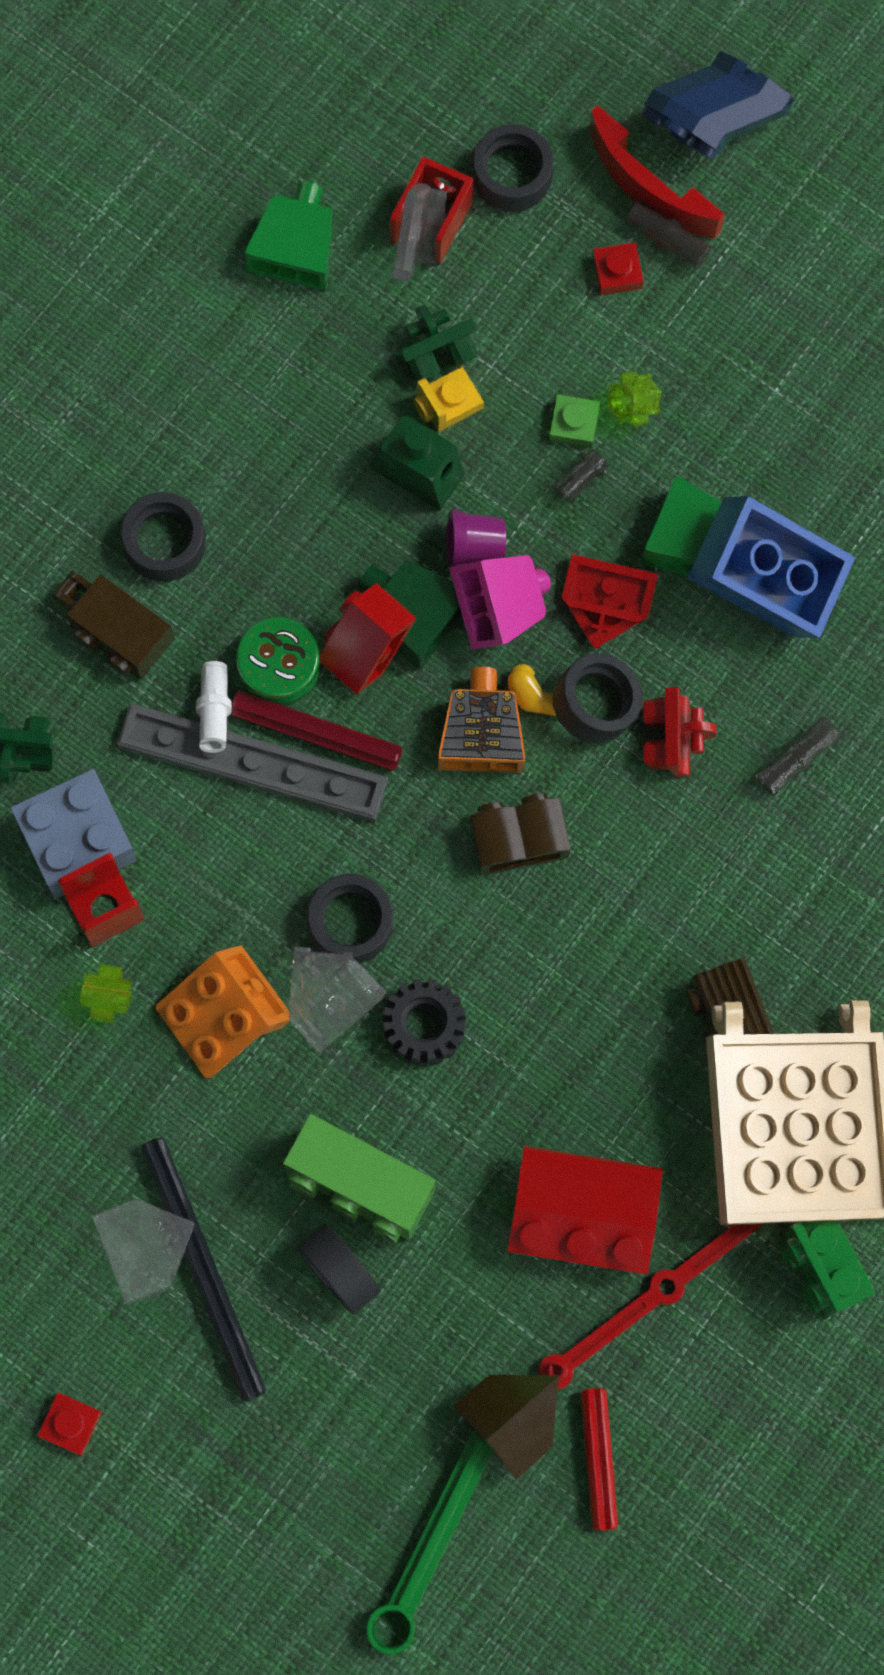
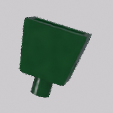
M405 415L400 417L378 450L370 466V469L440 511L464 476L457 447L452 442Z
M405 561L393 577H390L375 565H371L360 579L358 587L366 591L377 583L416 617L415 622L398 650L415 667L421 670L462 615L453 581L410 561Z

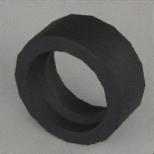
M504 124L491 129L479 140L473 153L472 178L474 179L473 184L478 196L489 206L504 212H521L536 206L547 195L553 177V153L548 141L541 134L521 124ZM504 149H519L529 153L536 160L538 173L535 180L528 185L520 188H507L497 184L490 178L487 172V164L490 157Z
M156 492L141 497L129 507L122 520L120 538L128 563L138 574L153 581L170 582L185 577L198 566L205 553L206 533L200 512L189 500L175 493ZM159 514H171L181 518L187 525L190 533L189 544L185 551L179 556L168 560H154L147 557L140 549L137 541L138 530L142 523L150 517Z
M592 653L581 656L558 678L553 689V709L558 721L569 734L589 743L601 744L615 740L637 719L643 706L642 688L637 675L625 662L608 654ZM581 677H597L608 683L615 691L620 703V712L616 718L611 721L598 720L587 714L579 705L575 695V685Z
M342 874L328 879L315 890L308 904L307 926L313 944L323 956L337 963L359 964L373 959L385 949L392 935L393 908L388 894L377 882L363 875ZM346 893L359 894L367 898L375 907L377 913V926L373 934L366 941L356 945H343L333 940L326 932L323 923L324 912L328 904L337 896Z
M322 1224L297 1245V1250L309 1266L351 1314L358 1312L381 1292V1289L369 1272L327 1224Z

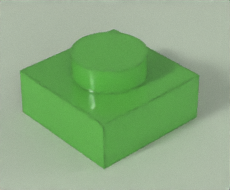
M557 394L549 441L592 448L600 401Z

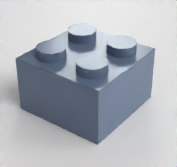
M94 769L11 807L54 900L64 896L58 882L59 878L107 853H112L118 869L137 861L133 848Z

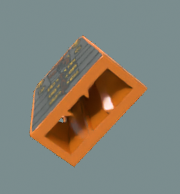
M491 667L472 668L470 670V690H452L439 749L438 770L523 773L525 751L516 694L512 691H497L496 669Z

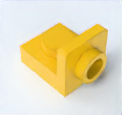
M463 367L430 384L426 378L417 382V398L414 399L415 407L424 422L432 421L438 433L484 409V401Z

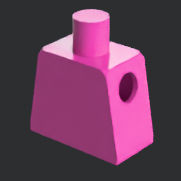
M528 555L488 559L449 567L472 650L504 645L545 617L546 608L542 595L549 591L551 581L546 571L540 568L535 569L533 560Z

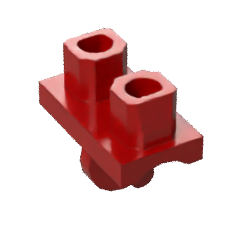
M679 687L665 688V697L643 702L645 725L648 728L665 727V740L645 742L644 763L650 769L670 770L677 778L690 777V740L692 754L704 753V740L717 736V725L704 721L703 708L696 707L690 709V699L680 695Z

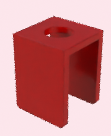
M422 156L390 218V242L397 244L424 190L427 189L454 201L435 239L434 262L441 264L472 205L474 179ZM437 177L451 182L455 187L445 185Z
M111 852L58 879L60 887L92 948L145 921L136 898L133 899ZM110 896L117 901L118 907L95 918L92 914V904L98 897Z

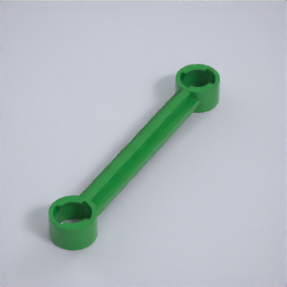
M473 1429L387 1605L375 1610L369 1618L367 1624L369 1641L375 1649L382 1653H400L407 1649L413 1641L415 1635L413 1616L493 1452ZM393 1611L399 1613L398 1617L405 1624L404 1636L407 1638L397 1647L383 1646L385 1642L377 1634L378 1622H376V1619L385 1612Z

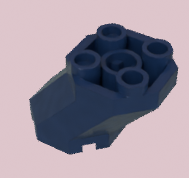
M720 50L710 66L653 89L644 103L646 107L641 114L659 127L663 128L664 126L671 131L670 135L685 146L693 147L701 154L713 160L716 154L721 153L729 139L784 117L793 105L794 99H792L791 94L760 72L758 74L747 68L748 65Z

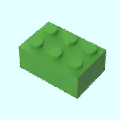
M311 1113L283 1163L286 1176L289 1177L288 1180L291 1182L289 1185L291 1188L312 1199L315 1198L317 1193L327 1197L332 1204L330 1208L348 1219L355 1221L357 1216L360 1215L372 1221V1231L394 1243L397 1242L399 1237L407 1241L410 1240L435 1193V1179Z

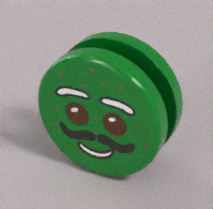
M272 617L261 620L244 633L238 644L236 653L238 674L242 685L249 694L281 705H288L304 698L313 689L318 680L320 661L317 642L311 632L295 620L284 617Z

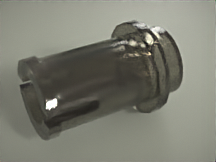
M590 448L587 452L580 451L578 453L579 460L557 481L552 483L553 488L562 498L567 496L565 500L569 504H573L575 499L597 478L603 479L605 477L604 471L609 465L593 448Z

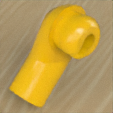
M516 665L508 676V688L510 691L515 692L520 708L527 712L556 716L553 709V693L542 691L534 677L535 672L529 665Z

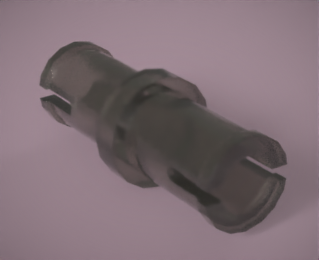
M638 201L628 214L629 218L626 220V225L633 227L656 242L655 248L662 252L668 250L691 265L693 269H700L709 257L712 246L705 244L682 229V223L675 218L668 220L645 205L643 201Z
M820 717L795 742L789 740L783 745L784 751L765 769L755 775L757 781L771 796H776L778 791L801 771L807 773L813 768L812 762L832 743L841 738L840 733L827 718Z

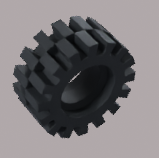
M421 979L413 980V984L407 986L404 983L398 987V992L391 994L383 1012L384 1038L386 1043L391 1046L392 1052L397 1057L398 1055L403 1057L404 1062L409 1064L416 1062L419 1063V1066H427V1063L435 1062V1065L442 1063L445 1057L449 1056L450 1058L455 1053L457 1046L461 1044L465 1031L466 1015L464 1008L461 1006L460 998L457 994L454 995L451 992L449 986L446 984L440 986L437 984V980L429 979V982H421ZM429 1006L440 1014L442 1027L436 1036L423 1040L410 1034L406 1027V1019L414 1008Z

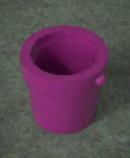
M458 509L449 511L446 523V555L449 567L488 559L505 558L506 527L503 517L469 514Z

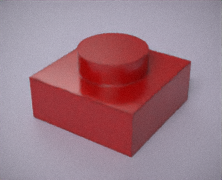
M636 242L593 249L592 258L600 295L643 288L644 281Z
M58 1392L38 1437L83 1456L102 1412Z

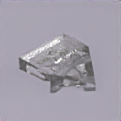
M418 183L406 195L392 278L410 281L417 262L435 264V239L447 216V210H445L446 191L432 189L430 185Z
M296 947L293 953L289 1019L316 1051L321 1053L382 1000L386 991L355 959H352L353 952L345 951L343 954L310 952V948Z
M134 1199L93 1216L127 1305L171 1287L195 1225L194 1222L150 1205L140 1199Z

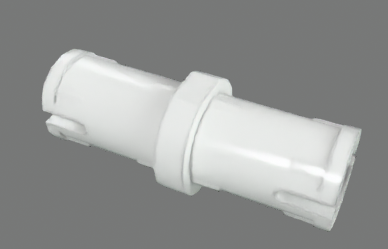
M209 661L203 664L201 669V697L196 700V713L200 716L199 747L201 750L209 753L222 752L226 748L227 717L232 712V703L227 697L228 666L219 661Z

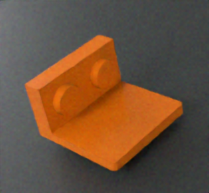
M242 945L215 952L156 1005V1010L205 1078L214 1077L261 1035L282 1029L294 1019Z

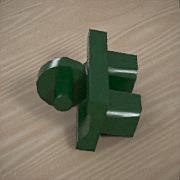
M423 304L415 309L418 321L405 326V329L410 338L424 333L426 339L394 353L399 365L406 363L417 382L423 378L429 379L441 373L432 353L437 348L446 346L454 367L478 357L475 342L471 335L472 332L477 331V328L471 318L439 333L437 327L450 321L447 311L443 309L431 314L428 307Z
M0 712L1 783L11 784L14 772L30 773L31 768L52 770L54 750L49 719L46 717L30 716L26 718L23 730L8 729V716Z

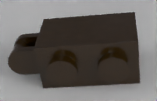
M70 571L63 582L51 594L62 607L69 611L67 617L71 629H73L70 633L72 637L89 650L96 646L108 655L106 658L108 664L124 676L131 672L142 680L174 640L171 625L101 574L92 584L78 573ZM80 589L84 592V595L78 602H75L72 598Z

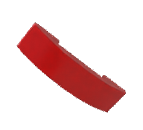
M598 105L591 110L589 132L595 150L613 180L631 199L658 219L683 231L714 239L721 233L725 216L722 211L694 187L680 198L626 151L629 131Z

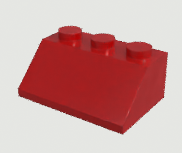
M524 1146L509 1233L508 1252L648 1275L656 1230L663 1169Z

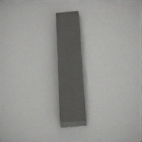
M130 703L117 742L118 749L376 823L388 784V777L230 731L226 733V748L222 752H205L199 747L200 723Z

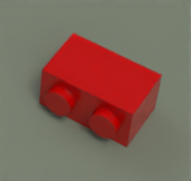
M377 583L362 594L358 591L353 592L344 601L339 610L343 616L324 635L323 641L327 644L319 656V661L356 694L360 693L384 674L416 620L415 616Z

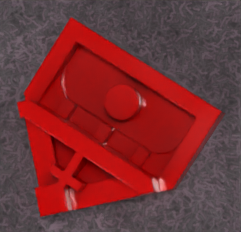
M572 554L562 599L593 648L597 649L648 618L658 574Z

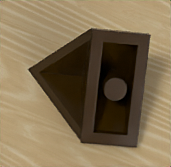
M489 1374L453 1406L515 1479L519 1478L552 1448L559 1376Z

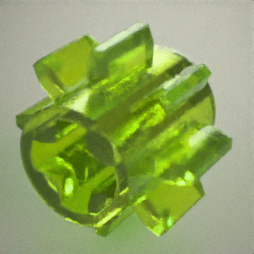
M636 370L620 373L621 382L609 384L608 408L617 416L619 424L631 422L633 427L648 424V415L660 413L659 404L662 391L651 381L652 375L650 373L638 375Z
M100 964L98 974L86 973L80 1005L81 1007L91 1008L90 1016L92 1020L114 1023L115 1013H128L133 991V980L122 979L124 974L122 967Z

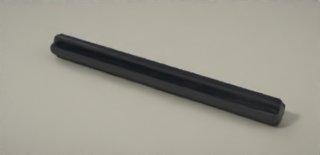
M162 1137L149 1140L141 1146V1150L242 1399L245 1402L255 1400L266 1393L265 1385L176 1166Z

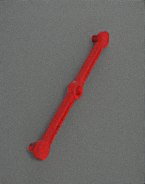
M764 1224L733 1225L674 1271L666 1269L657 1272L652 1277L647 1292L564 1355L551 1354L545 1357L540 1363L538 1375L559 1376L558 1390L567 1387L572 1381L574 1369L659 1304L667 1306L677 1303L683 1296L685 1285ZM670 1280L674 1284V1292L670 1295L663 1294L659 1287L661 1281Z

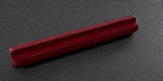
M243 691L237 692L232 701L231 715L250 723L390 771L396 770L401 760L402 747L386 740Z

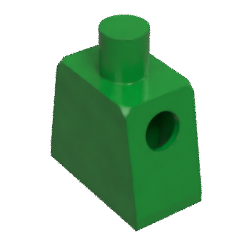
M301 181L298 183L294 199L280 195L272 197L246 248L247 272L326 291L333 237V210L319 205L323 189L319 185L309 181Z
M676 476L645 547L641 564L689 575L721 501L685 479Z

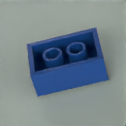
M749 496L725 497L720 504L688 579L792 637L820 638L856 557Z

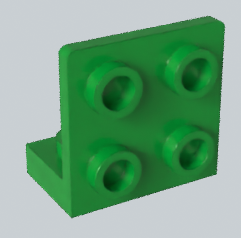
M838 1221L806 1222L804 1224L799 1222L791 1226L780 1236L784 1244L779 1246L785 1263L791 1271L798 1269L806 1284L805 1287L801 1288L807 1305L814 1314L820 1311L824 1320L876 1293Z

